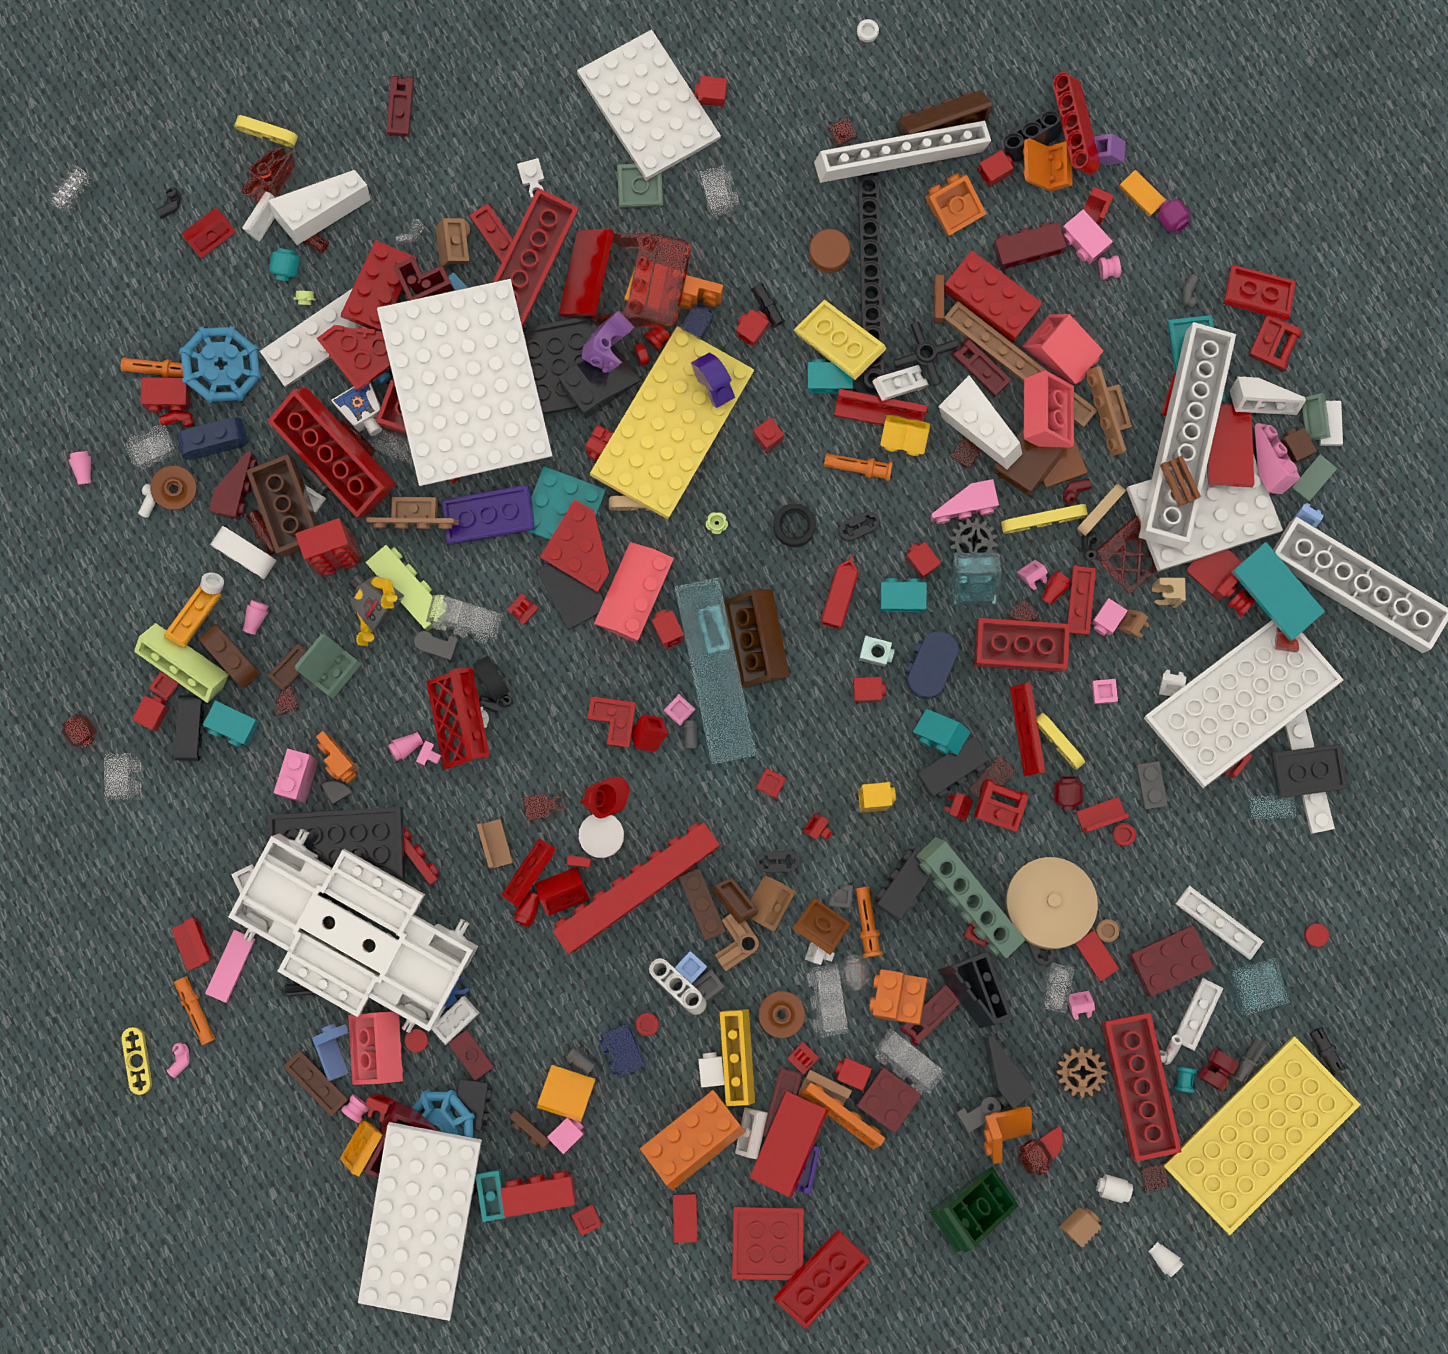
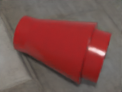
M1058 571L1054 575L1051 574L1041 599L1052 606L1070 587L1069 583L1071 580Z
M528 893L527 897L513 913L515 915L513 921L527 928H530L531 923L534 924L540 902L537 894Z

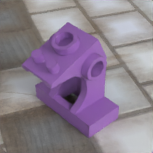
M617 311L592 332V336L583 345L582 359L593 366L601 368L605 373L611 372L622 362L613 354L610 347L627 335L634 326Z

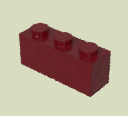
M1046 222L1036 229L1024 228L1018 231V234L1010 235L1007 233L1000 235L995 240L993 248L1001 271L1063 254L1066 244L1059 222L1054 224Z

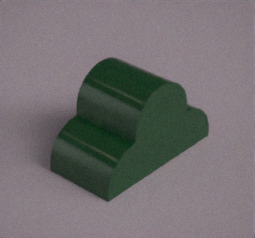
M990 1167L936 1204L929 1211V1214L955 1252L963 1251L965 1253L976 1248L1019 1205L993 1167Z

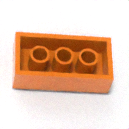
M712 1090L643 1145L640 1150L664 1183L671 1190H674L746 1131L718 1094Z

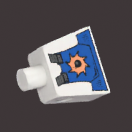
M371 383L359 392L355 387H352L332 399L337 410L357 432L367 429L370 436H375L382 431L381 426L376 422L381 405Z

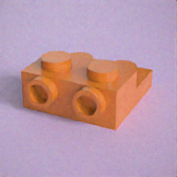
M958 173L946 179L948 183L942 187L940 184H937L928 189L929 194L925 196L933 215L937 216L947 236L986 215L968 176H959Z
M680 274L679 279L673 282L671 299L676 300V303H679L681 308L691 310L692 307L697 308L699 300L709 307L721 306L723 285Z
M322 731L316 738L320 741L317 746L325 755H328L324 759L327 764L325 769L333 778L341 779L346 784L350 783L357 777L358 767L333 738Z
M881 969L880 975L876 974L874 978V988H877L876 997H872L870 1001V1011H873V1016L879 1019L920 1025L928 979Z

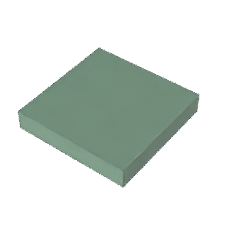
M617 164L619 208L663 206L661 173L646 181L636 164Z

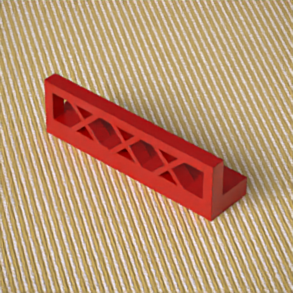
M839 389L834 416L881 426L885 424L886 415L924 422L928 406L895 399L882 401L879 396Z

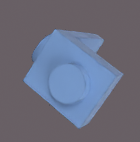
M335 1024L322 1028L323 1033L312 1038L329 1081L348 1074V1069L336 1041V1038L348 1033L345 1024L336 1027Z

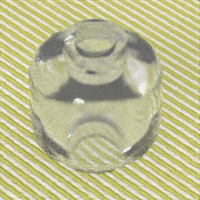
M862 955L846 956L839 965L841 982L843 985L850 987L851 990L863 989L864 985L871 979L869 962L862 958Z

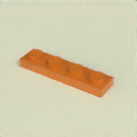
M809 1083L803 1087L799 1095L812 1103L828 1109L827 1116L870 1148L875 1149L882 1145L885 1137L881 1135L879 1129L872 1125H867L862 1121V1117L859 1114L848 1111L843 1107L844 1105L840 1100L834 1097L831 1098L824 1093L825 1090L820 1085Z

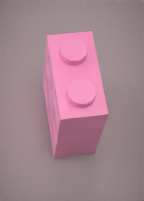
M287 748L274 793L284 798L306 803L319 760L309 754Z

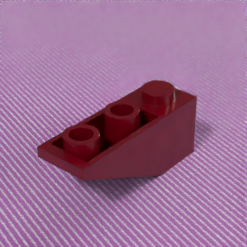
M247 451L214 489L209 508L213 515L240 520V516L245 514L247 503L244 502L246 493L249 494L252 488L246 470L256 467L258 464L257 459H255L256 456L251 451Z

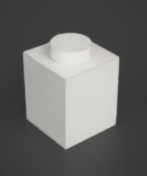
M716 1052L704 1053L703 1058L698 1059L701 1087L725 1085L722 1056L717 1057Z

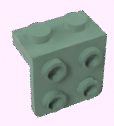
M321 634L304 656L299 659L295 669L333 699L361 666V663L327 635Z

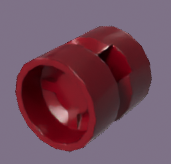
M1213 1048L1207 1058L1208 1065L1202 1066L1197 1077L1224 1092L1230 1082L1229 1075H1234L1240 1063Z

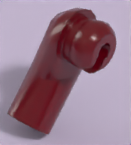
M1090 479L1068 483L1063 492V500L1068 504L1075 503L1080 491L1091 489Z

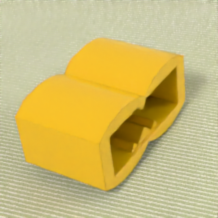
M886 415L880 445L888 451L904 450L912 456L924 454L930 424L919 420H908L899 416Z

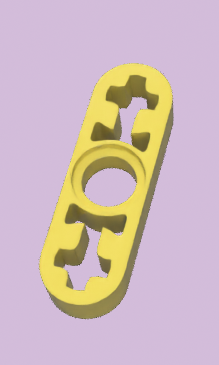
M238 115L234 125L238 131L260 138L267 137L270 138L269 141L294 148L298 138L295 133L242 115Z
M1044 713L1037 716L1040 731L1051 743L1054 742L1056 744L1057 750L1075 770L1079 769L1085 763L1081 754Z
M128 1028L122 1034V1045L129 1088L134 1094L141 1095L149 1092L152 1087L145 1035L140 1028ZM133 1031L134 1035L139 1036V1039L135 1040L136 1047L141 1046V1050L129 1053V1048H134L133 1042L128 1041V1037L131 1036ZM135 1054H139L143 1058V1064L139 1068L134 1067L131 1063V1059ZM145 1069V1073L140 1074L141 1080L146 1081V1085L143 1086L141 1091L140 1087H135V1083L139 1081L138 1074L133 1076L132 1071L137 1072Z

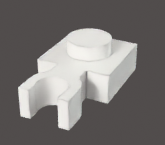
M538 158L517 164L523 187L530 185L529 194L531 200L534 197V190H537V188L543 190V187L538 182L545 181Z

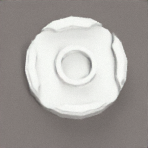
M590 815L582 822L579 829V841L581 847L589 855L596 858H607L614 855L621 848L624 841V830L621 823L612 815L601 819Z

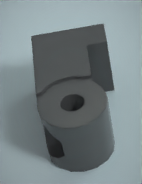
M421 631L415 636L414 643L419 651L453 662L460 640L449 636L448 641L433 637L427 631Z
M987 1096L982 1098L979 1105L971 1110L966 1111L965 1108L961 1107L954 1113L965 1131L970 1133L985 1123V1116L994 1112H1000L1001 1104L996 1098Z

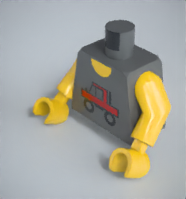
M356 575L349 582V585L356 591L351 600V605L357 612L361 628L356 641L358 645L368 646V642L374 640V635L371 632L387 624L404 595L393 587V582L389 579L374 576L364 581L359 575Z

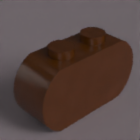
M215 624L199 638L206 649L243 689L261 675L258 668L218 624Z

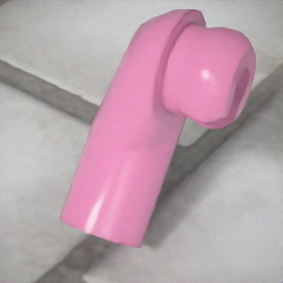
M176 1043L172 1048V1052L175 1054V1062L167 1069V1072L173 1078H176L190 1062L189 1048L182 1043Z

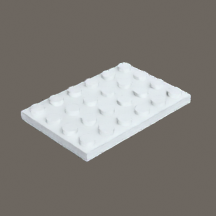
M652 30L577 70V75L646 181L721 138V135Z
M1254 455L1253 488L1208 485L1206 468L1191 540L1185 548L1181 550L1146 540L1158 572L1283 531L1269 493L1258 475V465ZM1152 479L1127 488L1140 526L1142 525Z

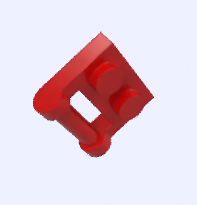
M1266 315L1248 356L1285 372L1292 349L1303 331L1278 318ZM1286 332L1289 336L1278 359L1274 357L1283 333Z
M985 779L982 784V793L974 818L1017 832L1028 800V793L1023 791L1017 792L997 785L993 780ZM992 792L1015 800V807L990 799Z

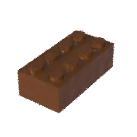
M289 454L246 470L275 552L283 558L301 551L295 533L319 525L296 460Z

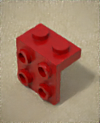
M1225 550L1194 560L1186 571L1219 601L1224 596L1229 598L1237 589L1234 585L1239 580L1231 571L1243 561L1238 559L1230 550Z

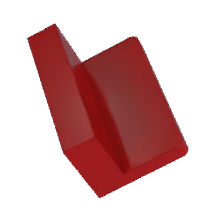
M214 208L181 235L197 255L202 258L236 231L217 208Z
M1119 797L1075 812L1083 834L1130 817L1128 813L1125 814Z
M577 867L535 883L540 902L547 916L590 899Z
M194 917L172 928V933L187 970H192L213 961L199 921Z

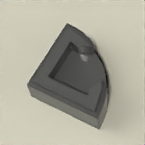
M330 781L321 784L333 805L353 794L349 787L340 782Z
M853 885L844 886L837 890L830 898L828 906L851 908Z

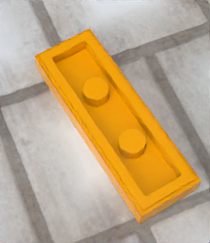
M199 586L167 629L164 638L185 648L219 601L221 593L209 594L204 592Z

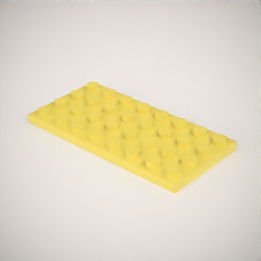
M677 326L594 465L590 476L662 517L669 519L752 376L754 369ZM709 352L715 355L725 366L731 377L730 385L735 395L734 399L718 408L712 405L706 387L697 381L691 365L692 361Z
M1292 1036L1181 1146L1182 1152L1173 1154L1162 1166L1228 1235H1231L1361 1104L1295 1036Z

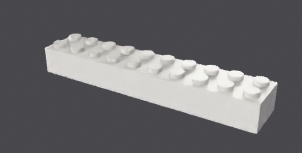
M1195 322L1185 332L1139 538L1181 550L1190 543L1199 499L1178 507L1160 465L1183 456L1201 495L1236 338L1234 333ZM1170 466L1169 469L1171 471V474L1182 495V498L1185 499L1183 491L1176 480L1177 478L1173 472L1172 467Z

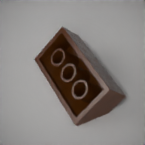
M981 90L977 92L968 91L960 98H948L940 105L934 107L929 105L922 108L920 112L914 114L909 112L902 115L898 119L897 128L900 136L975 122H987L993 105Z
M772 589L752 590L722 601L739 688L789 678L790 674Z

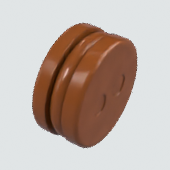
M825 229L818 232L810 243L809 257L811 263L816 269L825 273H834L841 270L849 260L851 249L849 240L842 232L835 229Z

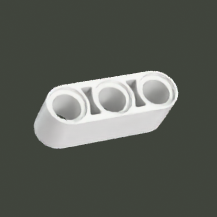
M224 526L221 527L210 544L232 560L240 563L243 567L259 575L262 579L266 578L277 561Z
M656 959L651 963L649 971L652 977L688 1012L697 1015L705 1010L706 1000L702 994L666 960ZM667 968L664 975L657 976L659 969ZM676 983H683L682 988L680 990L673 991V987ZM692 998H699V1001L695 1006H689V1002Z

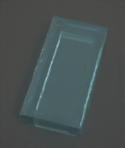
M1278 795L1248 797L1249 820L1296 818L1295 796L1279 799Z

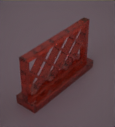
M1136 514L1096 550V559L1103 564L1129 594L1157 570L1153 558L1152 567L1149 570L1140 569L1141 556L1152 557V555L1141 553L1142 541L1146 540L1139 538L1141 521L1139 515ZM1138 540L1137 553L1126 552V542ZM1112 555H1121V568L1112 567L1107 560ZM1125 555L1137 556L1136 569L1125 568ZM1125 571L1136 572V582L1131 586L1124 580Z

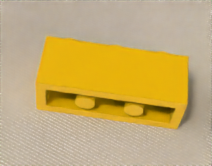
M890 782L865 784L858 790L860 813L886 811L896 801L895 788L890 787Z

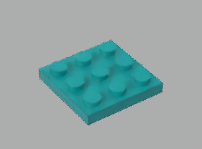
M543 466L531 496L535 530L526 532L550 540L574 499L594 510L595 516H597L606 489Z

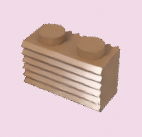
M1078 1207L1059 1227L1076 1244L1085 1247V1244H1088V1240H1091V1237H1095V1233L1101 1230V1226L1098 1224L1101 1220L1088 1208L1083 1210Z

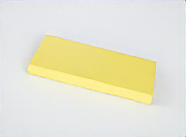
M826 300L822 301L794 329V332L801 339L854 380L886 350L883 343Z

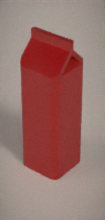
M851 555L848 561L838 565L835 570L820 624L840 630L843 627L859 574L852 561L853 555Z

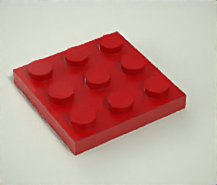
M734 1206L732 1279L790 1280L803 1267L804 1208Z

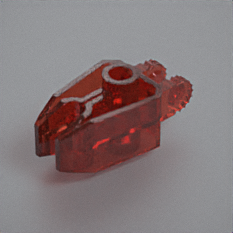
M280 146L264 154L249 167L251 177L243 186L242 193L248 196L257 188L252 198L258 203L265 192L278 195L293 169L294 157L292 152L286 154L284 148Z

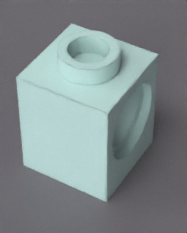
M865 636L859 661L885 667L887 662H892L894 649H891L892 642ZM880 647L884 654L880 658L874 657L871 649Z

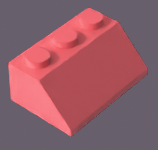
M1046 370L1024 378V439L1038 447H1074V386Z
M392 1011L360 1014L359 1017L348 1015L352 1085L403 1081L399 1014Z

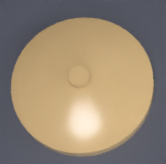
M1045 857L1027 863L1013 876L1006 891L1005 908L1008 919L1025 938V941L1039 948L1061 949L1075 944L1089 932L1097 915L1098 901L1092 881L1080 867L1065 859Z

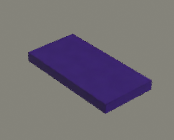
M529 485L441 500L443 518H454L459 521V525H452V529H445L448 545L535 530Z

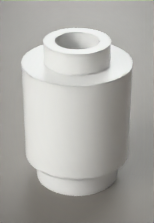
M1105 1174L1103 1178H1099L1096 1191L1099 1192V1196L1119 1203H1123V1201L1128 1203L1132 1196L1133 1185L1128 1183L1127 1180Z

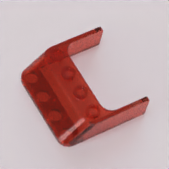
M652 232L614 234L612 242L617 246L639 248L628 304L621 314L634 327H668L673 325L679 314L691 253L690 244L682 239ZM597 314L596 316H591V320L601 325L613 314Z

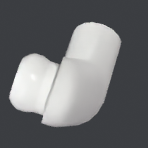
M145 484L142 488V494L146 495L138 514L149 518L156 502L151 495L150 484Z
M1174 1035L1166 1051H1159L1164 1065L1170 1064L1183 1043L1181 1036Z

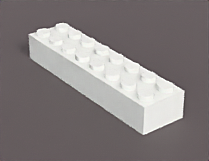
M1298 517L1289 522L1273 549L1297 578L1421 653L1432 649L1448 622L1447 607Z

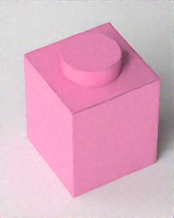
M1108 598L1091 622L1095 626L1093 629L1103 636L1106 634L1110 636L1128 610Z
M566 1118L547 1138L564 1154L584 1134L582 1131L584 1126L579 1121Z

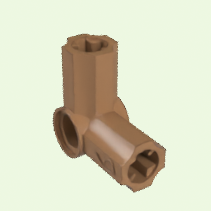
M731 914L726 916L722 922L735 942L715 954L725 971H728L750 955L756 953L760 948L759 938L754 934L746 920L738 924ZM751 937L755 940V947L752 950L744 948L743 942L746 938Z

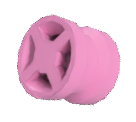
M1117 255L1112 256L1110 259L1105 257L1099 258L1098 266L1101 280H1105L1110 276L1114 278L1121 276V265Z
M352 1094L349 1098L350 1102L348 1105L343 1106L341 1111L355 1122L360 1123L363 1119L362 1115L368 1112L370 1108L365 1106L366 1102Z

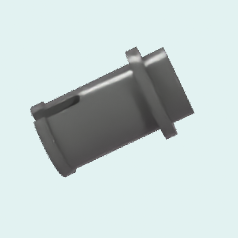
M311 468L304 473V477L316 488L315 491L318 494L325 495L330 491V488Z
M684 721L682 726L685 736L684 748H699L698 728H700V725H698V721Z
M573 1047L566 1056L569 1064L572 1062L585 1072L586 1075L590 1073L596 1062H593L581 1053L580 1048L576 1049Z

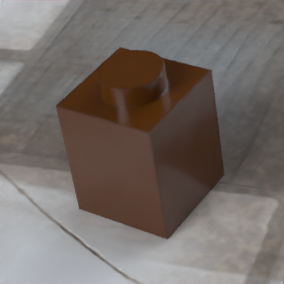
M1293 428L1284 433L1285 437L1281 440V443L1287 448V454L1294 464L1317 452L1305 428L1298 431L1296 428Z

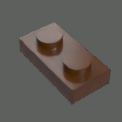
M518 1109L510 1115L509 1118L513 1120L511 1125L519 1132L524 1130L530 1135L528 1140L537 1148L540 1145L543 1148L547 1146L550 1142L547 1138L548 1136Z

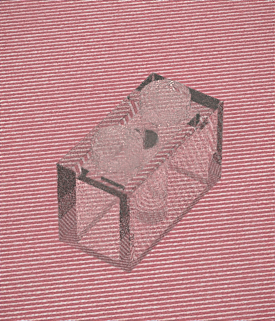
M725 165L699 171V179L711 219L736 213L737 205L740 202L737 192L732 191L731 185L734 182L731 171L727 172Z
M165 425L154 426L149 429L148 433L142 436H132L128 439V442L124 443L134 468L139 472L180 454L170 430Z
M133 753L104 754L106 801L138 800V795L141 794V783L137 781V772L141 770V762L137 755Z
M1054 963L1048 964L1040 1009L1066 1014L1074 967Z

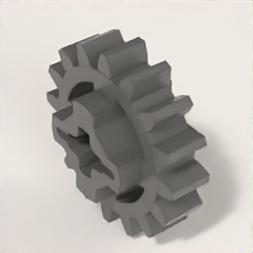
M967 518L965 525L961 522L958 523L959 530L953 528L951 533L955 537H950L949 542L954 543V545L950 546L949 550L956 551L953 558L960 557L961 565L967 561L969 567L973 565V562H976V565L980 567L982 564L981 560L988 563L990 561L988 555L992 557L995 555L992 549L997 548L998 544L993 541L998 536L991 534L994 527L987 528V521L979 524V519L976 518L974 523H971L970 519ZM971 529L968 535L960 536L965 530ZM980 531H982L987 538H984L981 535ZM975 534V542H977L978 544L973 549L972 543L968 541H970ZM960 546L965 548L967 555L961 550ZM980 549H987L984 554L976 556L977 552Z

